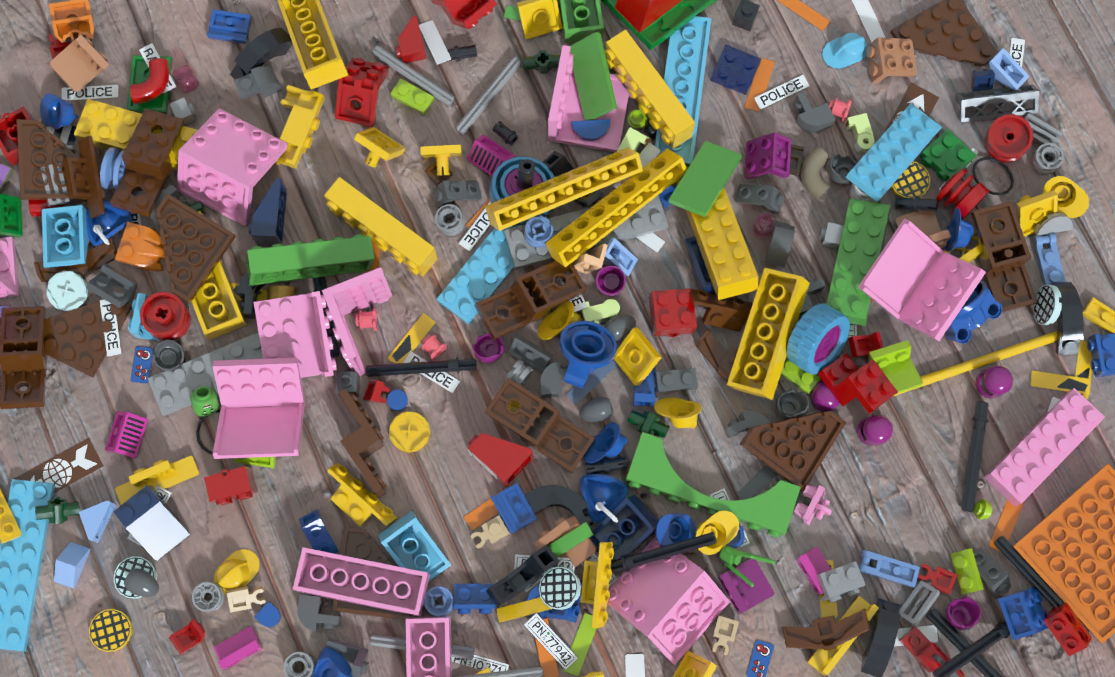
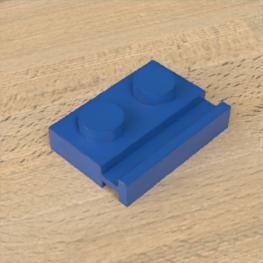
M212 9L207 37L209 39L247 44L252 17L248 14Z
M517 483L491 497L511 535L538 520Z

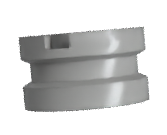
M518 360L514 364V368L507 374L505 380L509 378L523 387L531 376L533 368L525 366L523 361Z
M214 582L198 584L192 593L194 606L203 612L216 611L225 601L223 588ZM207 593H210L212 595L210 601L205 600L207 598Z

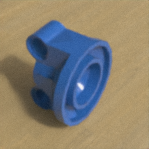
M980 280L946 330L945 335L949 340L965 344L971 339L972 330L980 327L987 318L997 319L1001 315L1002 305L994 299L984 281Z
M577 321L567 325L561 332L559 346L562 354L568 359L569 364L564 382L583 389L589 374L613 360L616 354L617 343L614 335L607 328L595 322Z

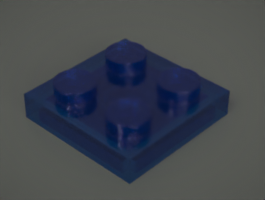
M725 45L710 81L746 95L762 59Z

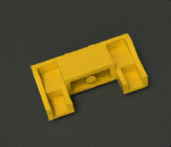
M287 85L288 93L285 100H281L282 107L291 109V113L280 140L288 143L286 151L274 164H283L296 169L302 154H305L307 148L309 149L312 145L314 131H317L319 128L320 120L318 115L325 97L323 94L315 91H307Z

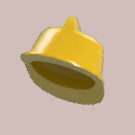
M1056 176L1048 180L1044 185L1043 194L1052 190L1058 194L1057 211L1059 213H1064L1069 218H1077L1087 211L1089 207L1088 195L1071 179L1065 176Z
M570 301L562 303L542 320L537 330L540 339L548 340L557 334H561L567 325L582 320L581 316L574 312L573 303Z
M668 397L658 400L654 405V409L658 414L669 417L672 425L676 428H696L698 413L701 412L702 406L698 402Z
M725 510L713 514L709 519L700 523L696 528L695 537L714 532L717 542L698 548V550L707 555L719 552L737 535L739 530L737 517L732 512Z
M241 549L235 551L215 571L214 583L219 584L226 595V590L245 587L259 571L258 557L250 550Z

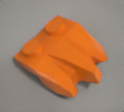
M70 0L49 4L54 35L61 43L70 37L73 42L80 35L93 39L94 23L89 0Z
M127 222L115 260L134 265L139 269L162 272L163 266L160 264V261L165 260V252L160 232L143 225Z

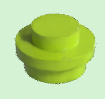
M633 110L628 115V124L634 129H641L647 123V115H644L640 110Z
M985 499L977 502L974 506L976 518L980 520L988 519L992 513V504L988 503Z

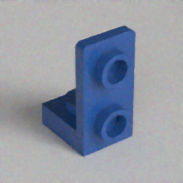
M656 367L652 369L641 385H634L633 406L654 407V373Z
M318 509L299 519L301 529L314 550L333 554L338 553V548L326 529Z

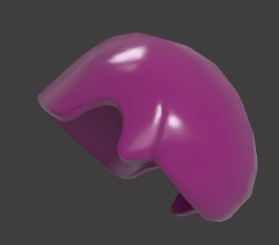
M487 333L477 337L475 344H472V349L477 359L483 363L491 364L502 357L505 346L501 338L493 340L491 335Z
M820 380L810 393L811 404L818 411H834L840 405L823 380Z
M968 596L954 599L946 608V618L951 626L959 630H967L974 627L980 620L981 608L975 600Z

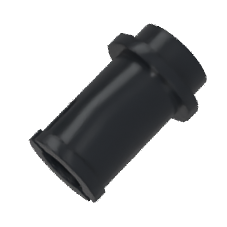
M501 121L494 125L493 132L503 138L506 144L512 145L518 139L516 131L510 130Z

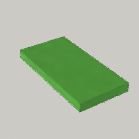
M595 32L571 45L570 53L574 54L573 72L584 121L594 120L617 108L601 34Z
M705 141L669 198V203L706 217L740 162L741 154Z

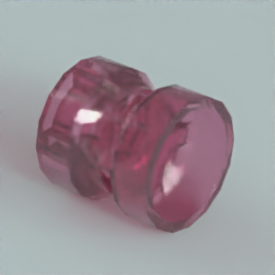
M189 65L177 68L172 74L174 79L179 82V87L184 93L196 89L199 85V81L192 75L193 71Z
M769 213L757 215L752 227L754 234L761 238L769 236L775 224L774 218Z

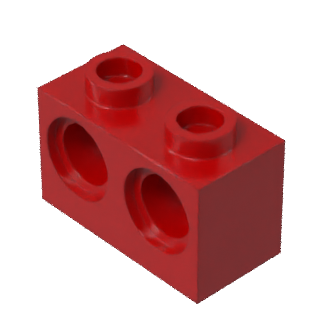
M1067 602L1050 610L1044 619L1045 624L1068 656L1088 647L1092 637Z

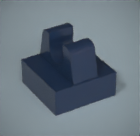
M987 69L978 72L976 70L972 71V91L993 89L994 71Z

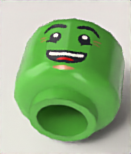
M200 386L192 392L190 400L196 415L207 417L213 415L218 410V396L213 388Z

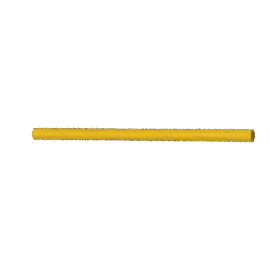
M1057 331L920 376L923 381L920 387L1056 342ZM910 389V390H907V391H904V392L895 394L894 396L899 395V394H902V393H905V392H908V391H911V390H914V389Z

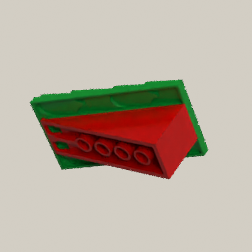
M717 0L601 1L632 30L649 50H652Z

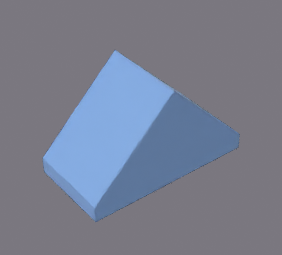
M1004 48L989 61L990 69L995 73L994 81L1013 90H1017L1029 77Z
M612 237L608 243L603 263L607 266H616L626 276H629L638 259Z
M104 501L79 512L89 540L96 543L99 542L116 504Z
M70 542L56 559L54 582L75 589L91 549Z

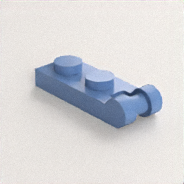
M1049 233L1046 236L1034 235L1033 245L1043 285L1066 282L1055 233ZM1047 243L1048 249H1043V244Z
M862 550L861 564H858L860 572L912 588L915 587L920 567ZM870 560L876 561L875 568L869 567Z

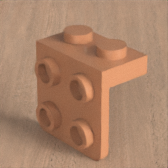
M82 35L76 38L49 63L50 67L74 92H79L94 77L109 66L107 58L92 47L93 43L90 39Z
M878 37L866 47L871 83H879L887 76L914 77L917 74L912 40Z
M920 210L919 212H912L897 217L895 220L897 228L904 218L911 221L939 248L945 246L946 242L951 238L949 230L941 231L934 211Z
M573 516L568 519L563 517L554 523L556 526L550 531L548 528L539 534L540 539L534 543L538 550L546 544L550 545L579 527L580 523L576 517ZM588 538L559 557L569 558L575 568L595 554L597 548L592 540Z

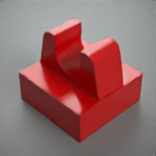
M370 380L363 400L385 403L386 399L381 398V392H389L390 389L384 385V382Z

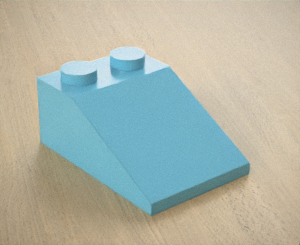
M83 205L42 209L44 268L86 264L89 237L86 223L87 210Z
M412 510L378 534L380 542L399 567L427 572L430 575L429 581L451 566L448 559Z

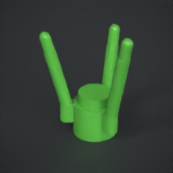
M728 545L724 546L720 553V560L725 562L724 567L730 569L751 587L754 586V583L733 565H738L742 556L766 563H775V560L743 552Z

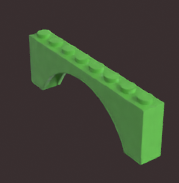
M644 432L641 434L626 478V482L629 483L628 486L639 490L641 487L649 490L648 493L652 495H666L668 500L672 502H686L688 507L695 510H700V508L706 509L710 515L725 510L732 512L737 517L739 523H746L748 528L759 531V529L766 530L768 535L775 538L786 534L801 488L800 486L780 480L765 493L745 500H721L706 496L691 488L676 474L666 457L662 438Z

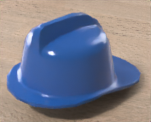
M46 94L42 98L40 114L46 125L59 129L60 127L71 125L73 119L78 118L70 101L61 99L53 94Z
M956 207L951 222L947 227L951 238L945 245L947 251L967 246L974 234L973 226L961 220L960 209Z
M615 422L607 424L594 437L595 440L585 453L583 459L587 463H594L604 456L616 457L628 441L620 433L619 425Z
M687 514L664 515L659 519L656 526V537L659 544L663 547L695 537V523Z

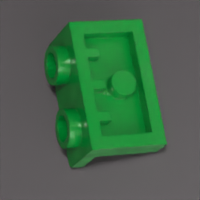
M0 194V235L17 238L23 236L20 197Z

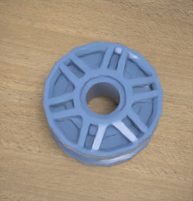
M109 148L106 151L100 170V182L104 189H112L113 187L115 190L117 189L126 170L122 158L125 150L120 152L117 148Z

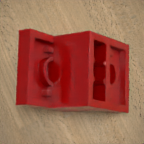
M431 0L433 4L441 6L452 24L466 29L476 26L478 20L483 16L489 15L493 11L492 8L497 5L494 0Z
M846 353L818 373L842 407L857 397L869 414L898 393L874 359L859 369Z

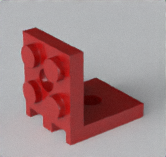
M352 58L346 66L348 76L338 80L335 119L373 127L375 124L379 87L388 76L390 67L380 62L371 63L362 58ZM352 100H358L361 103V107H355L352 104Z

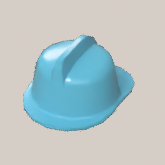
M847 33L826 44L822 53L823 60L832 68L840 69L865 58L867 43L864 37L856 33Z

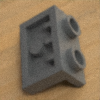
M104 264L101 267L100 274L87 282L86 289L116 307L121 308L134 298L137 282L111 266Z

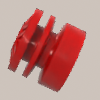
M965 168L954 174L942 186L938 196L935 198L940 202L947 197L948 200L943 204V207L946 208L954 203L955 207L951 214L958 207L961 213V220L990 192L981 182L971 187L970 183L974 178L973 175L964 181L962 178L968 172Z

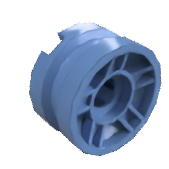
M534 216L526 223L524 231L525 240L532 247L541 248L546 246L545 243L552 238L553 225H551L550 220L546 217ZM540 229L542 232L536 235L535 230Z
M436 586L427 591L424 605L430 614L436 617H443L452 611L454 597L448 589ZM442 598L443 605H436V599Z

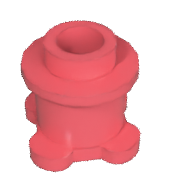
M836 97L835 100L830 101L829 108L833 115L841 117V121L844 122L852 100L849 99L847 103L838 100V97Z
M373 308V312H363L360 310L359 314H356V326H360V330H363V328H374V331H377L376 308Z
M428 335L421 342L423 344L421 349L426 350L430 354L432 361L437 359L447 349V345L445 343L442 344L437 339V335Z

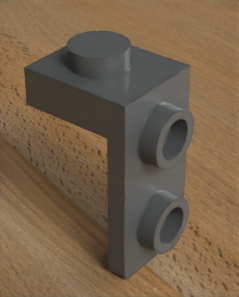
M477 180L443 181L433 189V199L437 208L447 205L452 201H471L482 198Z
M740 184L735 202L737 204L764 205L771 213L779 214L784 204V195L775 186Z
M978 548L973 553L980 577L987 583L989 594L996 599L998 596L1006 594L1011 588L1009 574L982 548Z
M328 638L326 647L337 651L348 663L353 664L351 672L353 677H361L362 674H366L369 662H367L368 649Z

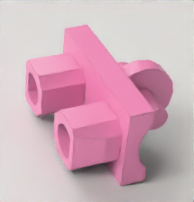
M810 485L806 486L803 496L810 499L811 502L809 506L799 502L794 510V513L803 519V523L810 525L816 511H818L816 518L819 520L822 519L824 514L831 515L832 511L827 508L830 501L824 499L822 505L820 504L826 493L824 487L820 485L818 488Z

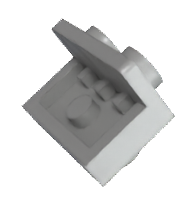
M856 561L817 575L825 595L821 597L822 602L829 600L830 603L841 600V595L846 593L848 597L860 593L859 588L866 585Z

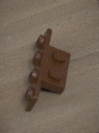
M86 136L78 141L80 158L67 157L63 159L69 198L87 199L90 218H96L104 214L105 205L102 199L95 146L92 136Z
M691 289L689 292L693 304L707 307L702 318L703 324L729 330L741 331L753 305V302L744 301L740 298L729 297L718 300L716 294L708 293L704 290Z

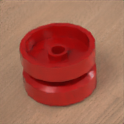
M1015 114L1003 115L997 118L988 129L984 139L985 148L992 158L1002 163L1014 162L1020 159L1030 148L1033 141V130L1029 122L1023 117Z
M159 292L152 294L141 306L140 319L142 325L153 337L160 341L166 339L178 340L186 334L190 327L191 315L189 309L172 293Z

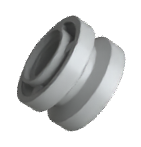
M1045 143L1034 152L1031 163L1038 173L1044 175L1052 174L1063 163L1064 154L1059 146L1053 143ZM1044 156L1049 157L1051 162L1046 161Z
M447 204L437 210L435 223L443 234L455 236L464 229L465 217L457 206ZM454 217L453 222L446 223L448 218Z
M294 652L286 658L283 670L286 677H312L316 664L309 654ZM302 661L305 669L302 673L298 674L295 671V664Z

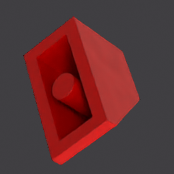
M413 16L398 37L399 46H396L398 58L402 57L403 62L406 64L426 59L417 17Z

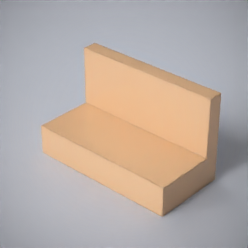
M602 244L588 250V254L579 256L572 262L578 272L588 274L602 268L608 245Z

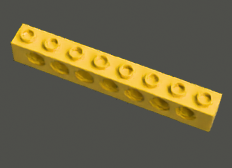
M627 147L486 205L485 209L490 225L499 231L642 172L639 153Z
M667 148L642 168V172L632 175L547 241L545 245L551 257L564 267H567L682 177L687 171L683 158Z

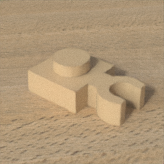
M497 516L481 525L484 530L483 532H475L470 537L471 539L475 537L481 538V542L476 545V548L479 549L485 545L487 540L494 544L510 533L500 516Z
M248 586L226 590L230 613L251 609L252 602L256 604L266 602L265 597L256 596L258 593L264 592L263 586H257L252 591L248 590Z
M722 616L717 617L712 637L718 638V641L712 646V652L715 653L717 647L722 646L724 648L723 655L726 656L728 654L729 647L727 641L734 642L739 621Z

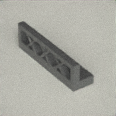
M1031 84L1020 86L1017 90L1006 87L956 93L955 101L960 105L959 121L968 122L993 119L1009 114L1027 115L1028 113H1038L1039 90ZM1033 99V108L1024 109L1021 106L1026 100ZM1007 102H1014L1016 104L1010 111L1002 109ZM988 104L996 106L991 113H985L982 110ZM974 106L977 109L972 115L965 116V107Z

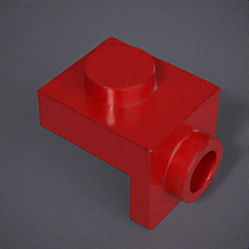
M880 332L848 338L852 358L869 357V352L883 348Z
M193 619L188 625L170 635L169 639L178 653L182 655L204 640L205 629L201 623H197Z

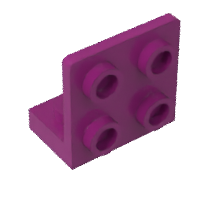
M774 132L747 141L744 178L751 179L768 173L782 178L789 177L791 139Z
M750 559L736 567L738 571L754 583L753 587L744 582L731 570L718 577L738 615L775 594L755 559Z

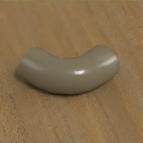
M815 146L802 162L800 173L803 186L817 201L831 187L821 177L820 173L822 167L830 158L819 146Z

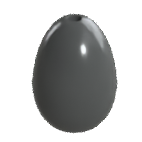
M617 315L610 318L604 324V327L614 335L616 341L627 337L630 331L635 328L636 320L631 315Z
M606 397L593 398L583 404L579 410L581 419L588 422H601L607 420L613 414L611 401Z
M131 569L124 581L126 589L138 596L153 597L159 591V584L156 579L142 569Z

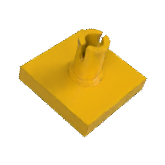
M525 0L517 3L525 39L563 29L557 0Z
M375 127L358 132L354 138L355 141L370 150L365 163L368 164L370 162L369 166L371 167L377 166L380 157L388 161L403 155L406 147Z
M461 145L420 147L423 158H436L437 176H443L442 167L444 168V176L450 175L448 157L463 156Z
M1054 190L1032 198L1029 195H1025L1016 204V215L1024 237L1033 234L1037 224H1041L1046 220V216L1057 213L1058 194Z
M633 328L616 350L614 360L635 386H639L662 357L641 330Z
M687 651L672 677H711L717 665Z

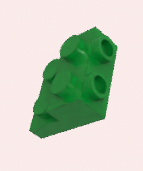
M947 129L922 152L919 158L926 167L936 172V176L941 181L947 182L954 174L965 168L977 155Z

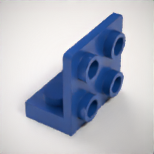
M1034 587L998 599L1012 640L1033 635L1048 628L1044 622L1047 612L1043 610L1041 594Z

